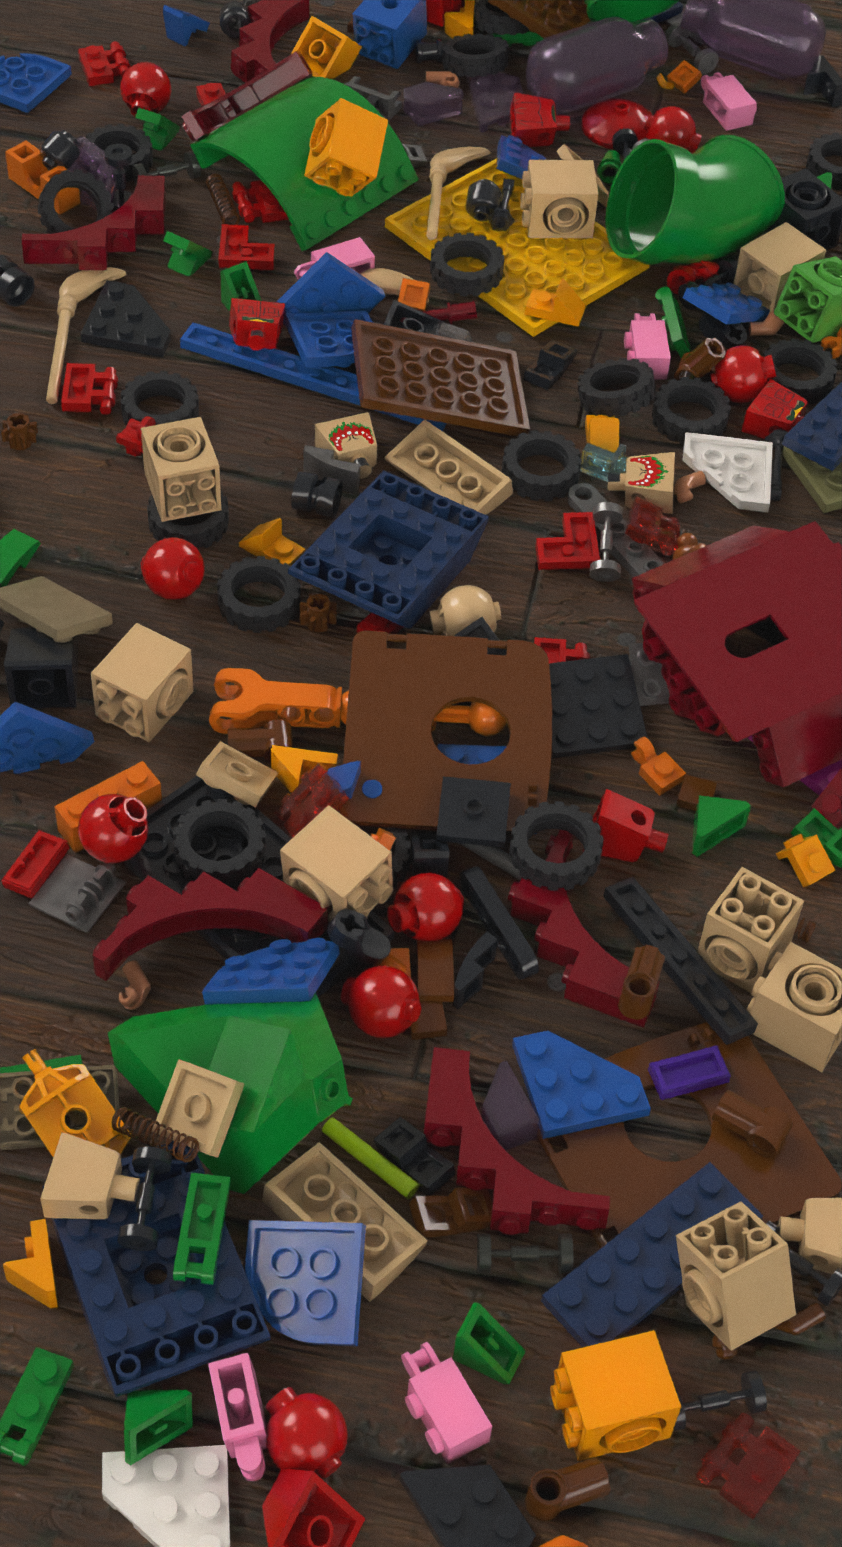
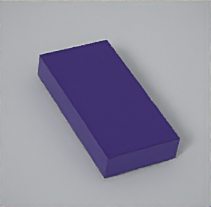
M717 1045L649 1063L648 1067L649 1074L661 1100L728 1083L731 1077Z

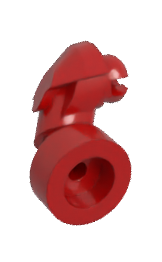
M709 260L689 265H677L670 271L667 277V286L673 293L678 294L679 287L687 281L696 282V280L701 278L706 280L714 274L719 275L717 271L720 266Z

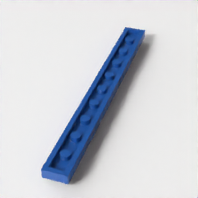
M192 322L180 338V348L360 406L356 374L334 367H323L321 369L305 368L300 356L278 349L263 348L255 351L250 347L238 346L234 343L231 334ZM374 410L417 425L424 420L422 418ZM427 420L441 431H443L447 424L443 422Z

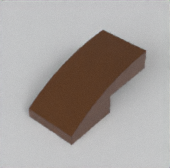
M452 939L438 941L417 940V989L419 1000L454 1002Z
M455 1188L448 1196H415L409 1203L416 1230L423 1237L456 1235L490 1227L492 1202L486 1188L482 1190Z

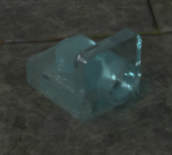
M587 443L582 451L580 472L608 482V473H624L628 458L625 457L627 445L620 444L615 453Z

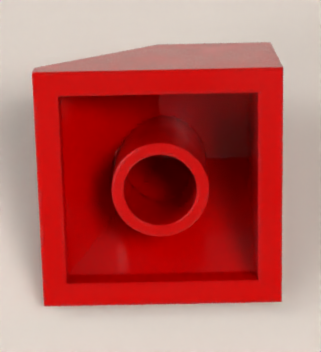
M281 1469L262 1505L268 1547H352L365 1521V1518L314 1471Z

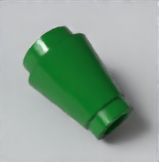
M607 151L597 167V174L605 183H613L622 165L617 151Z

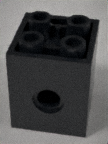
M806 168L781 178L785 193L784 208L778 220L763 235L787 222L822 246L826 251L838 246L842 229V198Z

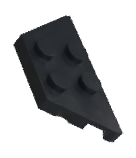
M491 1465L404 1471L400 1474L399 1481L440 1547L532 1546L536 1536Z

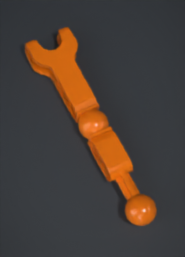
M243 668L222 669L215 677L214 687L217 695L221 699L227 700L215 703L210 711L209 723L213 730L218 733L228 734V729L259 728L271 720H284L292 727L330 728L336 726V728H340V721L346 725L349 690L342 694V687L335 688L324 684L267 681L255 671ZM226 682H232L236 685H227ZM472 702L470 706L450 705L443 709L434 719L431 732L436 728L437 722L469 724L470 728L477 734L488 737L501 732L507 722L492 707L483 703ZM220 717H230L231 719L226 720Z

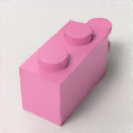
M717 72L711 77L708 75L701 77V86L705 91L703 103L726 131L753 125L757 103L734 75L723 77L720 72Z
M359 237L312 251L311 261L299 265L295 269L294 274L297 279H300L326 252L360 274L368 269L375 268V255Z
M635 313L634 320H631L630 331L624 334V348L629 349L627 360L637 359L640 363L645 362L648 364V367L652 368L654 380H667L671 357L665 321L656 320L655 313H650L649 316H640L639 313Z
M425 1342L420 1345L421 1349L415 1353L410 1354L406 1352L401 1355L402 1362L411 1377L408 1383V1396L405 1397V1401L411 1415L415 1419L421 1418L427 1428L425 1436L432 1451L436 1455L441 1453L446 1463L449 1464L490 1442L492 1425L452 1357L440 1362L430 1344ZM428 1364L430 1368L421 1373L420 1368Z
M245 1353L211 1362L208 1365L223 1441L231 1459H237L243 1477L248 1481H257L266 1472L263 1450L267 1449L266 1420L256 1373L249 1354Z

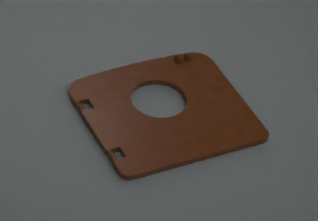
M361 631L357 633L352 643L343 764L361 761V772L352 798L340 796L339 813L356 826L437 831L443 776L511 783L506 835H511L517 817L519 815L523 816L526 809L531 806L536 808L539 806V803L547 802L552 750V697L549 660L541 647L535 643L523 640L507 639V641H497L476 637L407 633V635L387 634L388 632ZM387 642L406 643V649L387 648ZM487 648L506 649V655L487 654ZM466 701L479 702L492 707L503 716L508 724L510 740L507 747L496 758L481 764H464L448 758L436 747L431 735L433 721L443 709L452 704ZM368 780H377L382 785L381 795L376 798L366 797L362 792L363 784Z
M708 1022L655 1038L605 1058V1060L639 1076L644 1091L655 1088L648 1071L649 1063L718 1046L731 1075L730 1081L687 1093L706 1112L710 1123V1138L706 1146L698 1154L686 1160L667 1162L645 1155L630 1141L623 1122L559 1135L566 1149L556 1153L549 1139L542 1138L531 1101H529L527 1111L529 1126L537 1141L540 1142L546 1152L549 1162L564 1189L571 1192L610 1196V1209L606 1229L596 1228L588 1230L600 1249L607 1244L603 1236L604 1233L613 1230L616 1236L709 1162L763 1215L762 1221L765 1224L770 1220L777 1225L780 1216L793 1218L800 1215L805 1200L809 1198L838 1197L842 1188L839 1175L749 1036L726 1045ZM727 1090L763 1109L768 1106L778 1108L791 1118L793 1127L775 1156L766 1157L758 1154L747 1144L745 1137L712 1119L720 1099Z

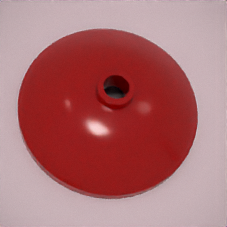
M606 99L595 103L584 112L581 127L586 137L599 146L613 149L612 137L621 129L633 130L637 135L638 141L646 139L647 130H644L643 127L649 114L654 115L637 102L626 99Z

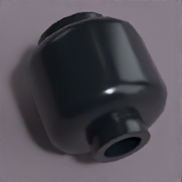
M231 1L223 5L219 14V23L224 34L231 38H240L239 28L251 23V16L247 6L239 1Z
M65 130L62 132H52L40 147V153L44 158L42 160L43 165L49 170L57 166H63L69 170L80 155L78 148L80 144L77 139Z
M481 179L471 184L467 191L465 204L468 214L477 221H487L488 216L494 209L501 206V189L488 179Z

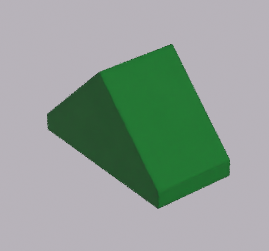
M247 261L220 271L221 302L229 311L231 308V298L262 301Z
M699 795L694 816L692 853L698 857L745 827L751 805L747 801Z
M473 1303L456 1335L453 1360L502 1384H510L526 1350L480 1303Z
M141 1390L128 1393L124 1422L125 1462L131 1466L193 1427L191 1392L188 1390Z

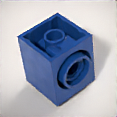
M363 0L352 13L354 41L362 46L358 54L396 69L402 65L415 49L416 40L421 41L427 34L426 0Z

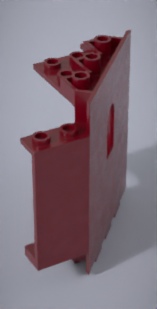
M816 521L792 531L753 525L631 578L634 587L635 607L645 619L641 629L644 639L643 650L649 660L662 664L661 674L667 683L670 695L669 705L675 715L695 720L699 730L709 734L720 736L727 732L735 742H739L752 735V740L757 748L760 759L759 769L761 775L766 782L781 787H786L842 760V545L839 542L833 544ZM768 617L772 619L787 639L747 658H739L732 655L725 646V639L730 634Z

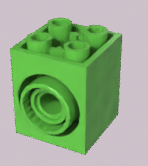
M836 256L794 265L773 312L812 343L820 342L828 336L837 337V333L842 327V260Z

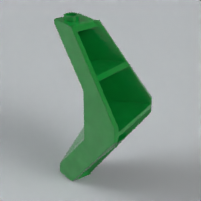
M316 992L310 1001L207 1004L134 1016L107 1032L114 1066L157 1113H159L178 1059L245 1084L219 1157L210 1156L200 1151L197 1153L199 1159L213 1175L230 1177V1190L244 1194L249 1191L319 1123L341 1107L351 1106L353 1100L352 1097L348 1096L342 1057Z

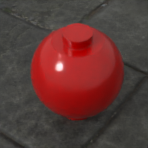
M140 62L131 66L124 73L120 91L124 103L131 109V114L135 117L138 108L154 113L162 111L169 103L172 86L167 73L161 67L151 62Z
M676 106L663 107L657 110L654 116L649 114L643 127L644 130H647L646 139L662 140L683 147L691 154L697 150L702 138L701 134L696 133V124L693 117L686 110Z
M745 345L735 346L726 350L724 358L715 365V373L711 374L712 383L715 384L714 387H720L724 391V396H728L729 400L735 403L753 401L767 384L768 379L777 377L772 355L763 357L759 354V350Z
M169 537L157 541L148 549L142 558L141 570L146 585L154 594L168 600H180L190 596L199 588L204 578L205 565L201 553L192 543L185 539Z
M106 794L92 800L82 811L78 822V835L83 848L93 858L105 863H121L134 857L144 846L148 835L145 805L137 798L121 794Z
M435 873L417 874L406 880L398 889L394 904L390 905L387 909L388 921L394 931H403L413 940H442L450 936L458 927L463 914L464 898L461 891L446 877Z
M376 966L367 969L357 978H348L341 991V1001L344 1005L348 1006L349 1014L355 1025L361 1031L373 1037L390 1038L406 1031L413 1022H416L421 1014L422 1006L415 983L405 972L395 967Z
M287 1387L266 1404L265 1408L271 1415L266 1425V1447L272 1461L280 1470L314 1471L324 1479L342 1465L339 1458L345 1452L347 1445V1425L342 1412L331 1400L315 1393L297 1395L292 1387Z

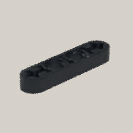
M475 866L460 872L459 881L465 896L487 931L498 939L497 947L516 977L523 980L539 972V965L532 948L482 870Z

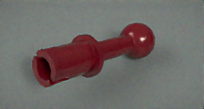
M475 301L451 305L450 302H447V308L422 311L440 320L449 319L450 325L453 324V321L477 319ZM401 318L399 321L403 323L406 318Z

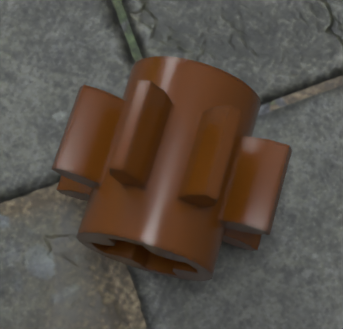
M15 413L10 415L7 421H2L3 429L0 430L2 442L9 441L11 449L25 450L32 443L37 442V422H30L29 415Z
M323 594L309 595L307 603L300 602V624H306L310 632H327L330 624H337V603L330 602L329 598Z

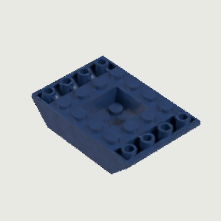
M383 470L288 569V574L389 621L411 629L469 563L488 523L489 516Z
M174 1141L168 1145V1150L173 1148ZM179 1144L175 1148V1153L178 1152ZM185 1147L183 1156L189 1152L190 1147ZM192 1149L191 1153L185 1158H188L192 1154L194 1149ZM198 1154L188 1163L172 1156L170 1171L164 1174L153 1175L152 1184L155 1185L151 1213L146 1215L145 1226L151 1227L159 1233L157 1247L154 1250H131L117 1242L121 1226L137 1224L138 1213L135 1212L137 1199L135 1202L114 1198L110 1215L106 1219L51 1218L104 1374L116 1398L271 1340L270 1333L225 1221L214 1285L201 1284V1279L187 1278L186 1282L173 1280L175 1257L191 1173L205 1174ZM133 1155L121 1159V1175L140 1178V1184L144 1183L146 1173L133 1167ZM190 1253L189 1261L203 1263L205 1254ZM153 1270H162L167 1274L165 1281L157 1285L148 1283L145 1277Z

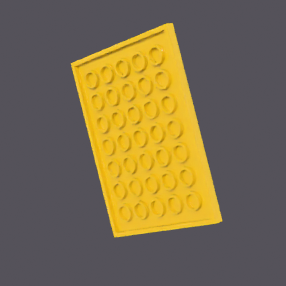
M497 158L442 187L438 234L435 240H429L426 236L431 194L385 218V228L430 261L432 248H435V244L438 241L442 242V239L448 235L453 237L456 233H461V235L474 233V236L479 237V235L487 237V240L495 241L497 243L496 246L502 249V255H504L502 280H500L496 288L492 287V291L489 293L482 292L478 297L532 337L558 323L525 315L526 304L533 289L555 294L562 278L587 306L650 268V265L618 256L609 244L606 228L596 221L593 238H528L527 227L522 225L523 210L520 208L521 193H525L522 179L496 169ZM481 179H488L493 181L502 192L504 179L515 180L514 190L507 207L514 218V223L507 231L493 230L489 220L477 221L468 214L465 204L467 191L471 184ZM458 257L447 262L448 266L463 272H476L487 267L486 263L471 257Z

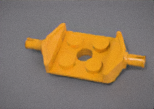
M36 1049L31 1050L30 1055L28 1053L25 1054L22 1059L35 1075V1082L19 1105V1111L25 1115L52 1157H54L61 1132L115 1150L121 1156L131 1138L113 1130L111 1122L116 1111L85 1065L71 1064L52 1069L51 1066H46ZM73 1110L83 1112L87 1118L86 1125L80 1130H72L65 1123V1116ZM121 1120L120 1126L122 1127V1126L124 1125V1123H123V1121Z

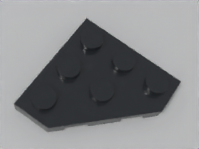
M109 280L106 281L80 333L81 342L162 358L171 341L170 329L134 285Z

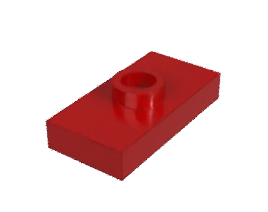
M38 830L2 878L3 887L32 899L70 849L68 841Z

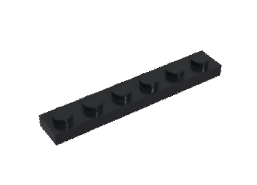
M634 877L605 887L604 899L644 946L647 944L657 947L661 954L665 956L663 970L726 1045L755 1033L758 1023Z

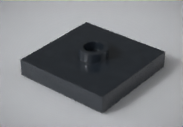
M443 776L436 841L505 848L511 783Z

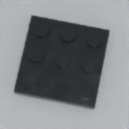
M628 654L549 664L552 697L551 759L636 748L634 746L635 741L643 736L647 738Z

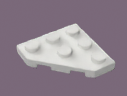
M685 432L683 462L695 472L702 471L706 481L738 509L760 512L769 511L773 442Z
M226 1445L157 1449L131 1466L125 1462V1451L102 1453L103 1500L114 1510L117 1509L133 1524V1527L154 1547H230L228 1452Z

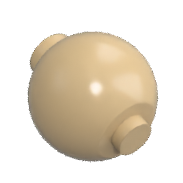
M463 585L451 589L440 600L438 609L429 611L434 635L454 636L480 617H483L492 631L495 632L497 628L496 621L502 620L499 602H493L488 592L472 585Z

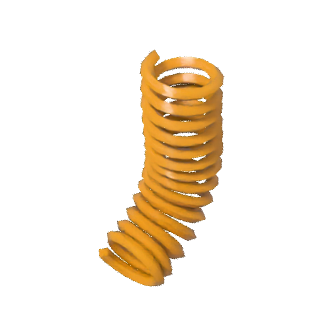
M659 73L656 77L659 85L664 89H673L674 83L667 82L664 76Z

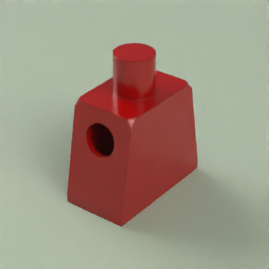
M608 789L605 790L593 815L592 821L594 823L597 822L601 828L600 835H603L601 856L636 862L644 847L663 853L668 840V833L652 829L655 815L652 809Z

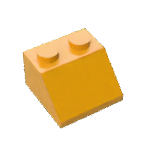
M311 16L292 53L295 51L301 52L313 72V77L334 79L351 68L362 46L348 36Z

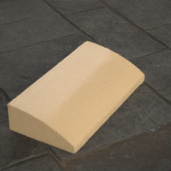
M425 419L385 456V461L425 489L447 497L484 515L494 510L513 494L512 480Z
M320 1142L265 1184L262 1201L283 1221L363 1223L366 1225L361 1294L369 1302L390 1285L427 1245V1239Z

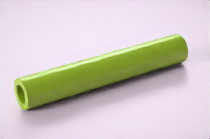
M332 1117L324 1124L322 1133L401 1195L410 1199L416 1193L419 1183L342 1123Z

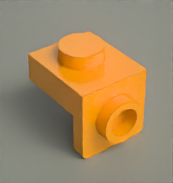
M798 834L783 842L785 849L776 853L779 860L788 858L803 887L810 886L835 871L817 834L803 838L802 834Z

